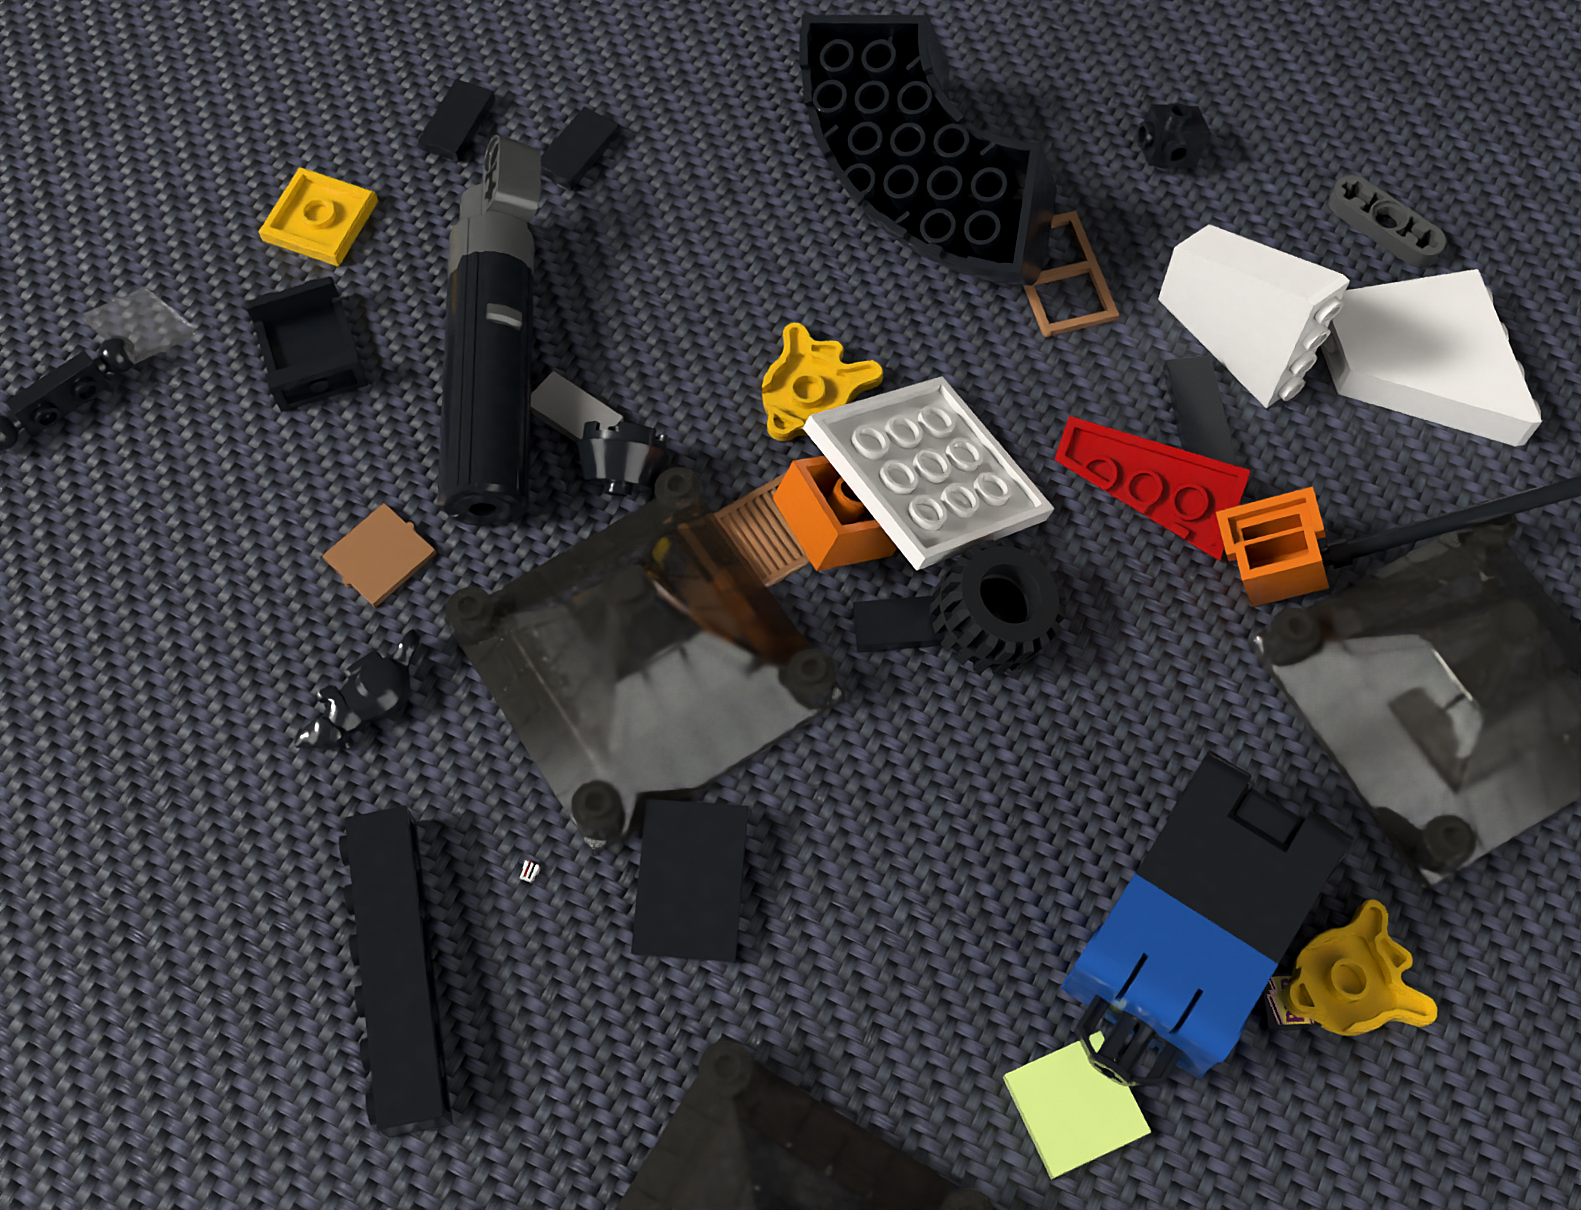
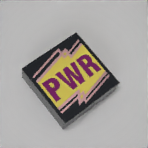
M1293 973L1273 974L1259 997L1264 1032L1315 1030L1322 1026V1024L1310 1018L1294 1016L1285 1007L1282 993L1285 986L1291 981Z

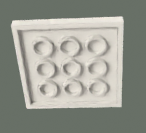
M943 376L812 414L803 427L805 432L916 571L964 553L973 545L979 547L983 541L997 540L1046 521L1055 509Z

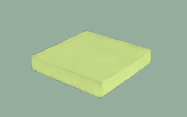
M1101 1031L1092 1034L1089 1038L1096 1053L1105 1040ZM1079 1041L1003 1076L1051 1180L1151 1133L1129 1087L1120 1085L1098 1072L1089 1063Z

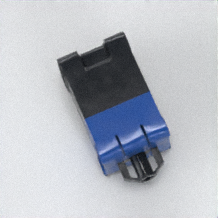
M1210 749L1166 818V825L1102 926H1098L1060 988L1088 1007L1075 1027L1074 1032L1089 1063L1102 1075L1123 1086L1160 1087L1164 1084L1174 1065L1179 1066L1200 1080L1207 1070L1216 1063H1222L1242 1034L1248 1021L1247 1017L1325 883L1337 869L1354 840V836L1311 810L1304 817H1299L1251 787L1249 789L1248 782L1252 775ZM1104 1013L1108 1014L1106 1019L1114 1025L1096 1053L1089 1038ZM1130 1034L1133 1037L1116 1062L1115 1057ZM1157 1046L1159 1056L1147 1076L1131 1077V1073L1146 1048L1150 1047L1153 1049Z

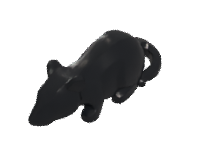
M415 629L409 630L401 640L397 650L389 657L383 658L377 651H372L350 665L344 671L348 681L341 690L333 685H328L316 694V698L320 703H325L326 711L321 717L313 720L298 733L295 747L316 750L335 747L345 750L350 749L354 744L351 735L359 731L366 724L380 721L398 712L409 695V666L422 639L419 632Z

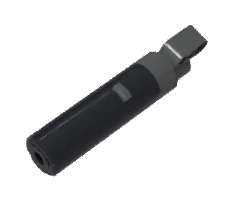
M495 135L487 147L483 165V183L469 187L462 194L459 222L453 226L449 237L437 503L440 511L445 512L446 515L455 521L482 527L511 523L524 515L529 507L535 242L532 233L527 229V223L534 217L540 199L541 152L538 148L500 135Z

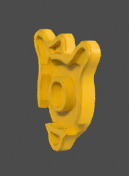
M788 324L783 330V352L770 366L763 378L762 399L768 417L767 431L772 438L778 441H789L797 436H809L803 427L810 415L852 403L860 393L877 387L883 381V368L873 360L844 364L841 362L844 348L840 342L815 341L802 324Z
M1374 899L1366 900L1360 904L1351 921L1346 926L1328 929L1314 936L1302 946L1294 960L1291 981L1285 986L1282 993L1284 1005L1291 1014L1296 1017L1310 1018L1322 1024L1321 1027L1345 1036H1357L1368 1033L1391 1021L1425 1027L1435 1022L1438 1012L1433 999L1406 986L1402 981L1401 973L1412 966V955L1388 935L1387 910L1382 903Z

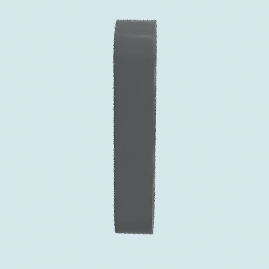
M1346 175L1335 183L1328 203L1331 211L1336 216L1413 267L1427 268L1436 263L1446 245V238L1441 229L1363 177ZM1351 194L1354 195V196H1356V197L1352 198L1351 200L1346 199V198L1349 197ZM1370 205V206H1371L1370 211H1369V213H1366V210H1367L1368 206ZM1377 215L1391 216L1395 219L1398 226L1394 228L1383 227L1376 221L1375 217ZM1405 229L1408 230L1405 237H1402L1403 231ZM1422 242L1427 244L1423 249L1417 245H1420Z

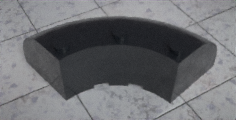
M802 15L799 65L802 69L804 104L807 107L814 137L824 157L853 201L876 225L899 243L934 263L962 274L994 282L1026 286L1034 285L1039 278L1047 253L1057 187L1041 143L1015 140L988 130L982 131L965 119L964 115L950 102L948 82L950 65L928 15Z

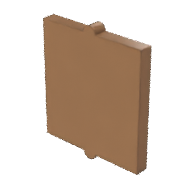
M383 503L324 553L322 557L343 578L342 582L346 588L353 587L376 608L437 553L432 546L415 532L416 528L412 522L405 523Z

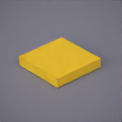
M299 167L258 232L264 242L339 267L377 205L378 198L374 191Z

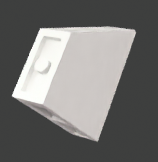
M1209 224L1175 246L1158 300L1265 408H1268L1281 398L1284 401L1290 400L1304 387L1306 382L1303 380V377L1318 358L1315 355L1318 346L1330 334V330L1327 327L1344 305L1341 299L1350 280L1336 271Z
M1478 269L1345 290L1341 299L1344 305L1340 312L1330 321L1327 327L1330 330V334L1320 345L1339 395L1509 445L1521 446L1526 444L1542 422L1538 402L1531 397L1524 380L1523 366L1515 359L1508 342L1507 328L1500 322L1493 306L1492 292L1484 284Z

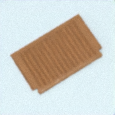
M786 472L670 537L671 542L714 604L723 600L724 607L727 610H731L811 563L772 499Z

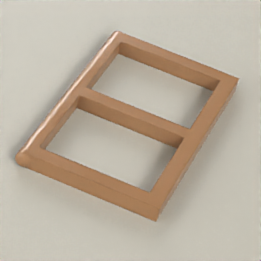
M1076 211L1054 215L1051 229L1070 225L1084 261L1041 271L1034 285L1090 273L1105 311L1049 324L1034 285H1023L1044 338L1116 321L1119 318L1117 308Z

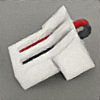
M525 860L523 871L520 875L521 880L528 881L529 883L534 881L535 876L538 875L541 869L539 865H536V861L531 860L529 863Z

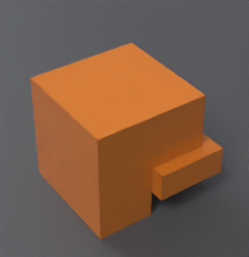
M1313 486L1216 512L1229 562L1237 560L1242 582L1252 607L1329 588L1317 539L1326 537Z

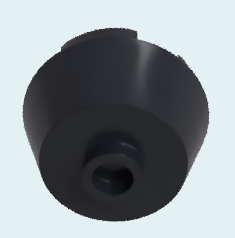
M598 421L584 423L583 436L581 440L577 441L585 482L604 488V494L617 497H632V492H650L654 489L670 457V453L666 451L668 435H658L656 437L657 429L633 423L619 422V426H609L607 430H599L600 423Z

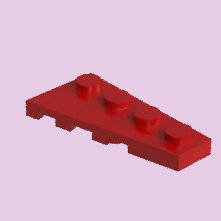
M1072 416L1068 417L1054 458L1060 465L1218 561H1221L1225 547L1216 512L1240 506L1251 474V470Z

